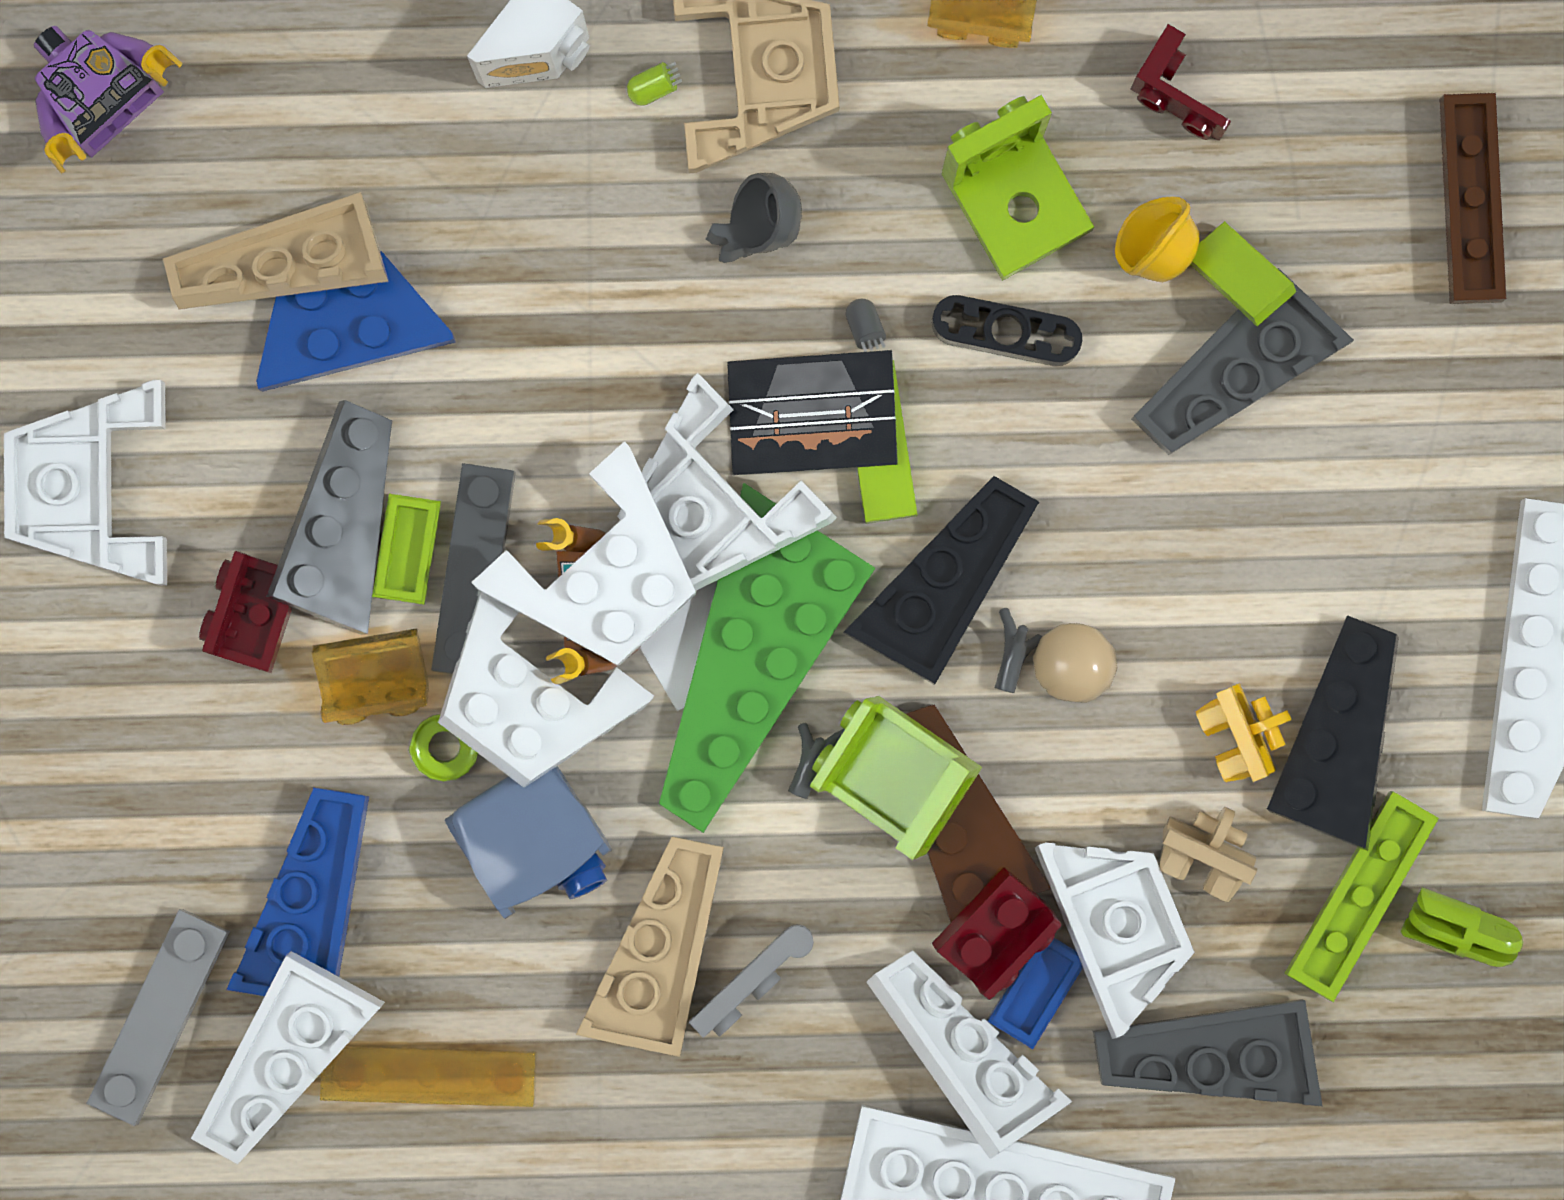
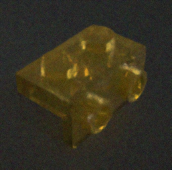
M931 0L927 26L937 28L936 34L943 38L966 40L968 33L989 36L988 43L995 46L1017 48L1019 41H1031L1037 0Z
M417 628L313 645L312 658L322 698L320 713L323 723L337 721L340 725H351L365 720L368 716L389 713L391 716H406L427 705L429 681Z

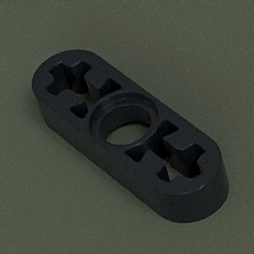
M951 295L942 299L937 304L932 316L933 332L943 343L1050 366H1063L1070 363L1077 356L1082 346L1081 330L1070 318L961 295ZM953 308L963 309L962 317L964 319L978 322L979 311L989 313L983 326V340L973 338L977 330L976 327L965 325L961 326L958 334L948 332L949 323L941 321V315H950ZM1001 317H1011L1021 326V338L1012 345L1000 344L992 335V325ZM1030 321L1040 323L1036 332L1039 335L1052 336L1056 328L1065 330L1064 338L1072 341V347H1064L1060 354L1051 353L1052 346L1050 343L1035 340L1034 351L1025 349L1024 347L1031 334Z

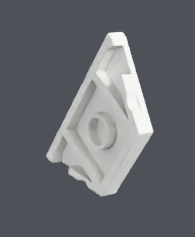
M1045 842L1036 846L1035 851L1112 1039L1120 1037L1129 1030V1026L1148 1004L1153 1002L1165 988V984L1183 967L1195 952L1154 853L1136 851L1117 852L1096 847L1057 846L1055 843Z

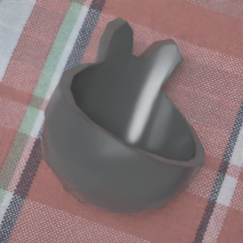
M755 173L748 176L740 185L734 197L730 224L712 223L706 240L708 242L723 246L719 254V261L723 263L733 262L741 257L757 253H769L778 248L788 247L797 239L802 219L800 196L786 178L775 173Z

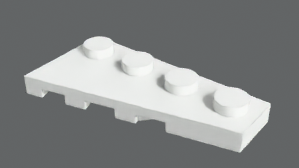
M291 951L282 962L191 1139L239 1164L385 1002Z

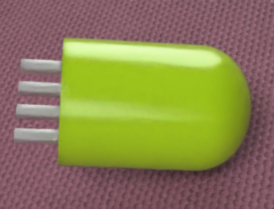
M662 62L632 77L627 84V93L631 101L639 106H645L676 91L677 84L682 82V79L675 80V78L680 76L679 73L673 76V73L678 71V68L670 70L671 67L676 65V62L669 65Z

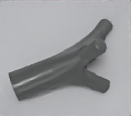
M1002 608L999 614L1004 624V654L994 688L1015 693L1022 665L1029 653L1038 646L1042 636L1037 634L1026 641L1027 626L1020 625L1017 629L1010 610Z
M802 723L798 726L802 740V754L788 792L808 799L812 789L810 784L817 775L812 770L817 757L827 745L835 746L845 729L834 733L826 740L819 737L814 741L807 723Z

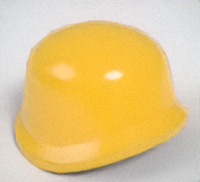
M1172 196L1148 201L1134 209L1125 219L1116 239L1115 257L1121 268L1129 275L1140 276L1162 283L1182 274L1192 263L1199 247V230L1190 215V204L1183 198Z

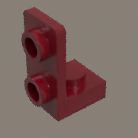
M1167 24L1138 72L1130 90L1138 94L1137 100L1146 108L1163 114L1166 110L1183 120L1181 125L1192 135L1203 140H1208L1212 137L1220 141L1231 121L1161 80V77L1171 82L1187 55L1178 50L1186 34Z

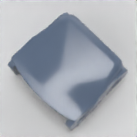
M558 766L525 788L508 776L445 818L450 832L470 862L476 878L504 919L515 913L512 906L528 901L553 888L584 865L597 850L603 856L612 851L604 834L588 809L579 800Z

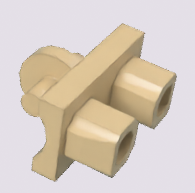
M1224 807L1217 819L1200 811L1198 812L1193 826L1210 834L1170 816L1163 829L1164 845L1159 860V868L1161 872L1184 880L1194 859L1212 867L1203 883V890L1220 900L1229 902L1243 882L1251 885L1257 873V868L1254 867L1256 856L1224 842L1225 840L1242 848L1248 835L1231 826L1235 811Z

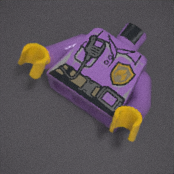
M51 26L46 29L34 42V48L48 62L35 77L37 84L41 88L35 102L41 135L46 143L44 149L46 156L61 174L66 172L63 164L68 157L77 155L83 161L86 159L85 151L92 158L164 93L158 85L160 84L165 87L168 84V81L162 77L163 72L171 65H176L180 68L182 62L162 45L153 46L144 40L114 32H109L99 37L88 29L71 42L57 26Z

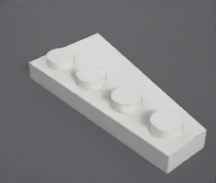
M913 950L875 973L867 981L869 987L990 1159L1072 1102L1059 1089L1053 1092L1036 1076L1039 1070L1025 1056L1022 1055L1017 1058L996 1038L999 1032L984 1018L981 1021L974 1018L961 1005L962 997Z

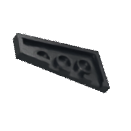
M993 476L843 633L935 685L1039 501Z
M1347 615L1267 807V810L1271 813L1366 851L1369 849L1373 807H1375L1378 787V769L1380 756L1383 752L1387 707L1390 703L1399 641L1396 633Z

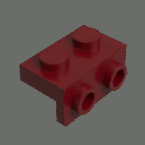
M239 551L234 552L231 561L226 559L223 561L215 585L216 590L221 591L215 611H207L199 632V640L205 641L202 652L272 673L293 608L266 597L278 567L277 564Z

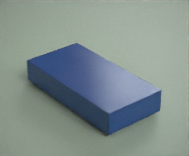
M1054 938L1046 949L1035 953L1019 970L1016 980L1005 989L987 1021L1029 1048L1034 1049L1083 968L1077 952Z

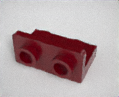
M1003 867L932 942V945L942 957L975 984L981 995L987 1000H991L999 991L1005 990L1012 985L1018 976L1019 970L1035 953L1043 951L1050 945L1062 923L1043 899L1007 868Z

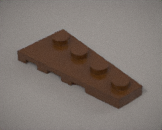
M935 704L906 713L913 720L966 755ZM978 774L927 852L950 922L962 912L1003 867L1007 868L1036 894L1051 889Z

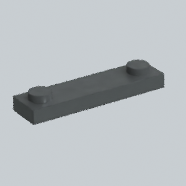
M462 463L431 671L453 674L466 639L467 626L472 619L478 599V589L471 582L504 553L516 476L514 470Z

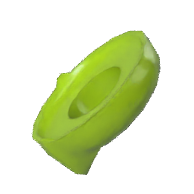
M436 714L419 724L413 732L408 751L418 770L428 778L443 782L456 780L469 772L476 762L478 753L459 739V752L454 758L441 761L433 757L429 751L431 738L438 732H450L438 723L441 714Z

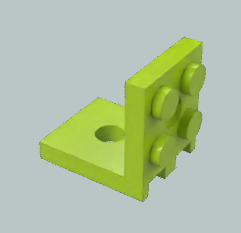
M1042 94L1029 102L1025 96L1018 97L997 111L1000 118L982 128L979 122H974L951 136L953 144L947 147L941 173L1002 281L1085 236L1094 229V225L1043 138L1052 112ZM1018 196L1028 197L1037 206V216L1026 223L1018 222L1009 214V202Z

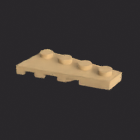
M361 192L163 258L171 295L179 310L389 282L368 208Z
M671 837L576 1035L663 1054L681 1056L724 847Z

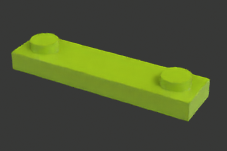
M1394 791L1388 792L1371 822L1368 851L1358 847L1355 849L1287 967L1285 975L1327 1000L1334 1002L1436 825L1438 817Z

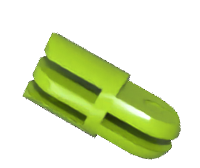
M1423 887L1418 894L1417 901L1414 902L1410 910L1409 917L1406 918L1401 929L1404 937L1459 957H1468L1494 967L1511 965L1516 960L1518 952L1521 951L1523 946L1520 931L1507 920L1481 911V908Z

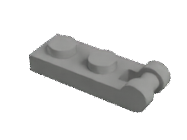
M799 924L791 925L784 930L690 1019L689 1023L703 1038L712 1030L720 1037L742 1016L736 1007L752 993L759 1000L781 979L775 972L780 965L790 956L801 958L809 954L814 943L810 930Z

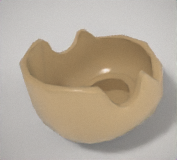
M1080 623L1060 624L1042 636L1033 656L1035 677L1042 688L1046 689L1049 695L1070 702L1087 703L1095 700L1111 687L1118 669L1115 648L1100 631Z

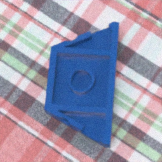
M380 251L389 282L277 296L275 298L256 382L258 389L263 392L456 343L451 330L385 254Z

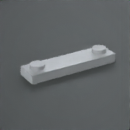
M184 909L178 910L86 1104L133 1126L140 1123L228 938L229 930Z

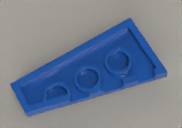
M313 788L287 848L288 854L278 877L274 878L266 897L268 900L256 927H253L245 945L246 951L237 972L233 973L226 990L265 996L286 955L291 951L339 977L369 796Z

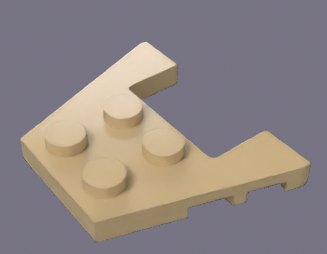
M673 0L675 21L727 17L730 21L738 116L733 119L684 123L689 173L700 172L839 112L840 105L830 4L813 0Z

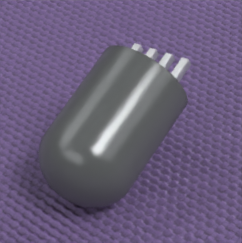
M863 298L852 301L846 308L845 316L857 347L863 349L864 352H867V349L873 351V347H876V350L879 349V344L882 345V348H885L883 341L886 339V333L875 305L870 300Z

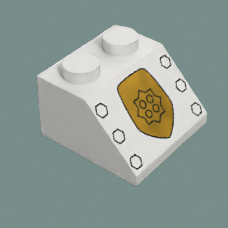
M510 0L467 55L477 82L485 88L557 79L566 68L571 71L574 70L584 59L590 47L586 43L589 39L583 10L569 0Z

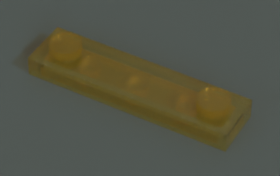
M345 1046L321 1072L320 1101L534 1107L537 1052Z

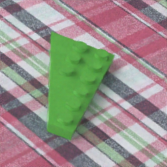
M743 483L740 497L760 518H763L776 503ZM817 530L717 581L659 801L661 806L702 833L705 832L871 577L875 567Z

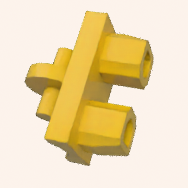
M1240 683L1217 692L1218 698L1195 711L1206 736L1231 728L1238 747L1215 756L1216 764L1224 782L1242 780L1251 777L1252 781L1255 782L1276 771L1261 732H1264L1271 751L1286 745L1278 726L1292 720L1288 710L1273 715L1266 697H1261L1251 702L1258 718L1256 722Z

